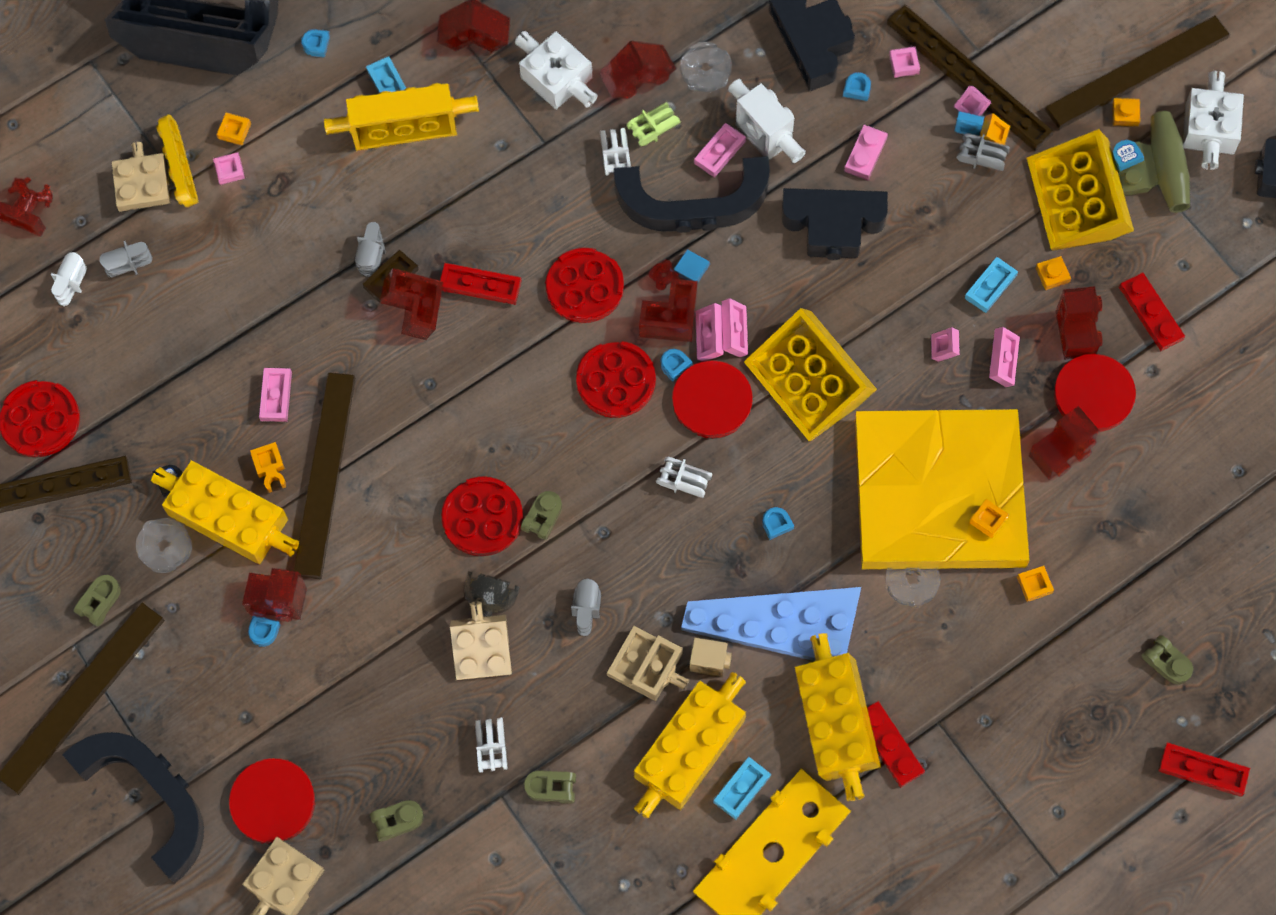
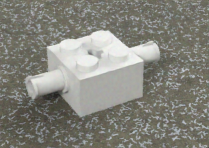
M526 31L521 33L524 38L521 35L516 38L515 44L528 54L519 63L521 78L550 105L557 109L572 95L581 101L585 107L591 106L589 101L592 104L595 102L597 94L585 85L592 79V63L558 32L553 33L542 44L535 41Z
M1212 71L1208 74V90L1192 88L1185 107L1183 147L1186 149L1202 150V167L1207 169L1208 163H1210V170L1219 167V153L1234 154L1241 140L1244 94L1223 92L1225 74L1221 71L1219 72V78H1217V71Z
M741 79L734 81L729 86L728 91L737 99L736 126L764 157L769 156V160L782 150L793 163L802 159L806 151L792 138L794 125L792 112L787 107L783 108L778 102L775 93L771 89L767 90L762 83L750 91L742 83Z

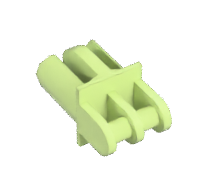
M667 102L647 113L642 110L641 115L627 123V128L633 130V136L635 138L638 137L640 146H644L653 140L657 142V136L680 123L679 118L674 115Z

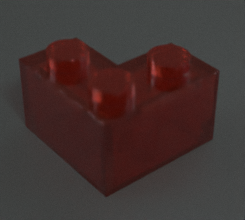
M467 0L439 15L437 42L454 51H458L473 43L492 53L508 45L510 18L498 10L481 3L479 0Z
M629 41L599 72V75L611 97L629 99L637 93V90L644 83L661 85L667 82L669 76L676 70V67L663 45Z
M394 268L384 279L380 303L405 310L401 334L427 340L436 329L443 282Z
M671 279L669 303L642 300L639 337L692 342L698 281Z
M1095 286L1064 289L1062 291L1055 313L1064 360L1074 359L1086 354H1097L1099 347L1103 344L1102 333L1097 331L1095 323L1098 322V314L1102 311V299L1100 295L1097 296Z
M1078 406L1057 421L1053 432L1032 446L1029 457L1049 480L1055 475L1061 477L1071 469L1070 465L1076 460L1082 462L1092 454L1091 449L1097 443L1095 440L1099 429Z
M275 568L271 569L270 575L249 572L242 604L251 616L265 617V615H271L285 622H291L292 619L301 620L307 587L299 572Z

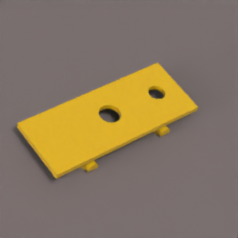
M800 769L781 792L778 790L774 792L770 797L772 802L725 855L720 854L714 860L716 866L694 889L693 893L718 915H762L766 909L771 912L778 904L775 901L777 896L823 844L827 847L834 838L830 835L851 811L805 771ZM810 802L817 805L819 810L817 816L808 818L803 814L802 807L806 803ZM773 842L781 845L784 856L780 861L769 862L765 859L763 849L768 843Z

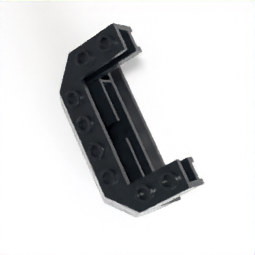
M122 0L105 18V23L110 37L140 59L238 76L258 63L268 50L278 16V0H245V8L200 0Z

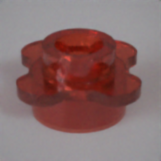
M669 260L657 263L649 271V277L656 282V288L660 291L665 290L668 284L676 282L679 278V274L673 271L672 263Z

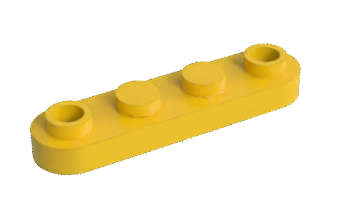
M168 114L158 119L156 128L159 136L163 139V154L169 161V176L175 183V198L180 205L183 204L188 208L198 203V196L178 125L174 118Z

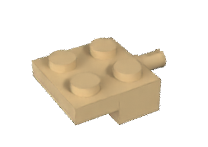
M134 142L131 144L133 157L112 161L116 204L119 212L170 203L168 166L163 153L145 156L143 155V144L137 142L136 146Z
M475 602L470 603L472 618L452 620L450 622L456 680L512 674L506 615L483 617L482 602H477V612Z
M633 626L607 672V676L654 701H657L663 688L669 683L676 685L682 690H685L689 683V679L675 673L676 665L683 654V648L659 635L655 637L636 626Z
M276 837L243 883V886L260 900L250 915H265L269 908L278 910L284 915H297L309 898L308 893L320 878L324 869Z

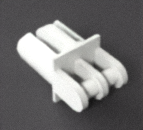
M620 128L622 147H618L616 130H610L612 145L610 149L607 147L605 130L600 131L606 175H609V172H614V168L631 167L625 128Z
M74 252L65 255L57 274L51 273L55 281L51 291L61 306H67L70 303L75 291L82 292L80 284L87 267L80 255Z
M665 457L664 462L666 464L664 467H661L660 472L662 474L660 478H657L656 483L674 490L675 493L677 490L704 498V490H706L708 480L711 479L713 474L685 464L684 459L680 461L672 457ZM673 466L680 468L679 472L672 470ZM672 477L676 480L675 482L669 481L668 478Z
M497 718L499 743H494L492 720H486L487 744L484 745L481 720L475 721L479 772L491 768V771H495V768L503 767L504 770L508 769L503 718ZM502 753L503 759H494V754ZM490 754V760L482 761V755Z

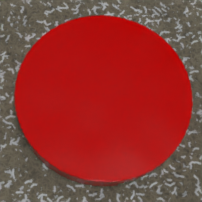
M576 248L560 255L558 260L551 266L546 275V294L552 308L562 317L579 323L595 322L610 315L621 302L624 293V278L620 266L614 259H611L602 252L596 251L594 248Z
M621 341L596 345L584 355L578 365L576 376L577 390L584 404L599 415L610 418L630 416L644 408L653 396L656 386V373L653 362L645 351L629 342Z
M1086 354L1072 359L1061 369L1054 386V399L1059 412L1064 418L1082 427L1083 430L1101 432L1117 427L1127 418L1135 403L1136 388L1129 371L1117 360L1100 354Z
M704 361L686 369L676 381L672 397L673 409L678 421L690 431L704 438H721L736 432L750 415L753 400L751 386L744 374L736 367L721 361Z
M38 380L29 381L15 388L3 401L4 405L0 412V433L14 451L24 456L45 457L57 453L71 442L78 430L80 423L78 404L70 391L59 383Z
M480 476L467 479L466 482L457 486L447 495L442 507L441 519L447 538L457 549L473 556H490L505 550L516 540L521 531L523 509L520 499L505 482L493 477Z
M270 758L255 762L240 773L230 792L229 808L234 823L244 835L256 842L269 844L273 843L276 837L282 841L292 839L305 829L315 809V794L309 777L299 766L284 759Z

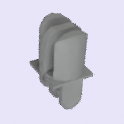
M972 134L963 135L964 143L959 147L961 153L957 154V160L974 165V169L977 164L999 171L1004 170V161L1009 153L1010 146L984 140V134L982 137Z
M370 222L367 225L364 238L357 237L358 248L355 263L358 271L366 277H370L378 270L382 255L386 254L380 227L376 222Z
M123 241L125 246L101 254L100 263L107 276L115 277L129 271H135L138 274L136 268L150 264L153 258L146 243L138 242L128 246L126 241Z
M583 579L577 584L573 596V605L571 606L572 616H577V628L581 636H587L591 633L593 618H600L601 591L598 584L591 579Z

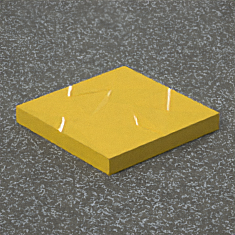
M1018 409L856 411L855 439L861 569L1027 568L1029 548ZM986 499L1009 514L1008 519L993 538H990L969 523Z

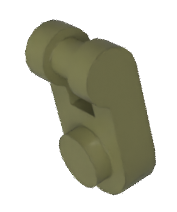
M545 491L539 494L528 515L524 518L521 530L527 533L530 531L538 534V538L546 541L562 511V502L559 495L552 491ZM538 517L546 520L543 525L536 522Z
M110 575L97 577L76 604L74 612L81 617H88L89 622L93 625L100 626L121 593L117 580ZM94 600L100 603L96 609L91 607Z
M1159 635L1154 641L1155 645L1151 649H1146L1142 654V658L1169 682L1178 685L1184 684L1193 674L1192 662L1176 649L1170 640L1163 635ZM1162 653L1169 657L1165 663L1159 658Z
M534 771L525 779V792L528 797L536 801L574 803L575 793L572 790L573 784L576 783V773ZM553 782L562 783L561 791H553Z
M411 800L378 809L369 814L372 823L376 824L378 830L376 836L379 842L415 830L422 824L424 818L420 805ZM394 817L397 825L389 827L386 819Z

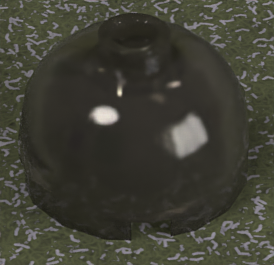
M468 570L464 582V595L469 604L475 602L476 608L477 602H482L483 616L489 617L492 616V613H504L515 604L520 591V585L516 584L514 589L509 588V581L482 573L478 574V577L475 578L472 577L474 571Z

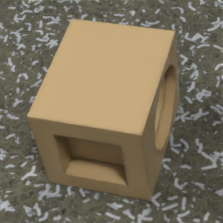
M694 638L690 672L723 677L724 669L730 668L732 653L727 652L728 643Z

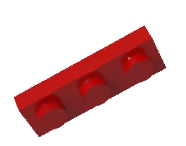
M445 263L439 282V290L516 305L522 279L517 276Z
M1144 273L1120 284L1119 289L1160 351L1184 340V333Z
M877 701L867 707L877 753L899 787L902 788L923 775L925 770L880 702Z
M1167 742L1164 746L1158 771L1242 797L1245 793L1250 768Z

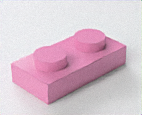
M725 123L695 157L694 164L715 178L746 142V136Z
M864 125L846 163L844 172L869 180L887 140L888 133Z
M729 298L722 301L723 350L737 357L748 355L747 309L745 305Z
M716 303L696 311L697 360L709 361L724 355L722 306Z
M1001 327L995 329L989 378L1004 387H1010L1015 384L1020 337Z
M264 368L259 414L261 421H288L291 369Z

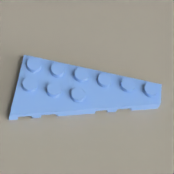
M861 587L688 601L681 630L815 661V655L810 637L816 635L819 638L818 634L826 633L828 635L831 655L834 657L847 653Z

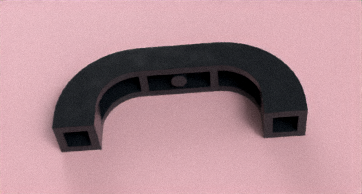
M769 156L743 158L742 185L733 194L718 198L678 201L656 200L644 191L641 185L639 166L614 168L616 197L620 207L631 220L655 231L686 233L697 229L712 231L717 228L733 226L750 218L763 204L769 186Z
M104 732L80 740L62 754L85 781L101 768L112 763H126L135 767L171 808L175 820V827L170 840L151 857L152 860L174 884L190 870L197 860L203 845L204 822L197 803L186 791L190 785L179 773L175 777L170 773L168 769L172 765L162 753L156 757L144 743L127 734Z

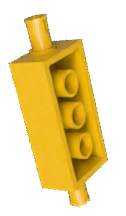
M435 83L428 87H409L402 91H383L376 95H357L346 99L347 116L324 118L326 135L345 131L352 133L355 148L358 151L457 135L454 118L457 117L456 114L479 112L477 95L454 99L450 95L449 84Z
M191 460L179 478L161 467L156 469L159 475L153 474L152 483L170 491L162 504L168 516L260 565L271 546L290 557L295 553L292 549L297 550L299 541L281 533L288 521L284 509Z
M820 633L818 634L819 638L816 635L810 637L815 661L797 666L795 671L818 774L826 781L842 777L846 800L855 801V797H858V799L864 798L858 773L880 768L881 766L856 659L849 653L832 657L828 635Z
M731 672L719 691L713 690L699 680L634 770L635 779L648 788L637 805L634 806V810L639 814L642 812L643 817L648 819L661 799H665L681 811L745 721L746 712L732 702L746 683L741 676L737 679L738 674Z

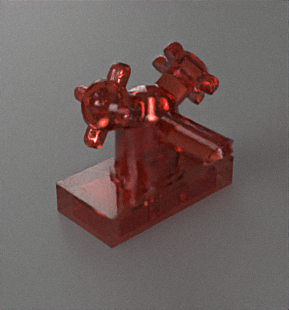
M29 177L24 179L14 178L8 193L12 194L16 191L19 195L12 206L0 201V221L41 237L46 227L40 217L32 213L38 202H45V208L50 207V203L53 201L50 186L45 184L42 192H35L27 186L31 182Z

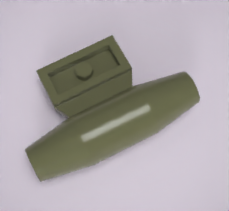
M1160 111L1150 117L1151 145L1135 142L1144 156V161L1122 171L1118 169V174L1124 196L1149 192V190L1159 184L1169 211L1173 213L1183 212L1190 208V176L1183 142L1169 111Z

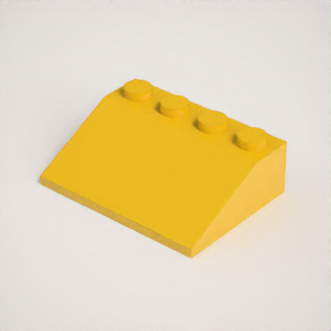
M1099 129L1027 157L1052 251L1109 241L1134 231L1109 139Z
M800 308L744 361L808 441H812L858 408L877 390L813 312Z

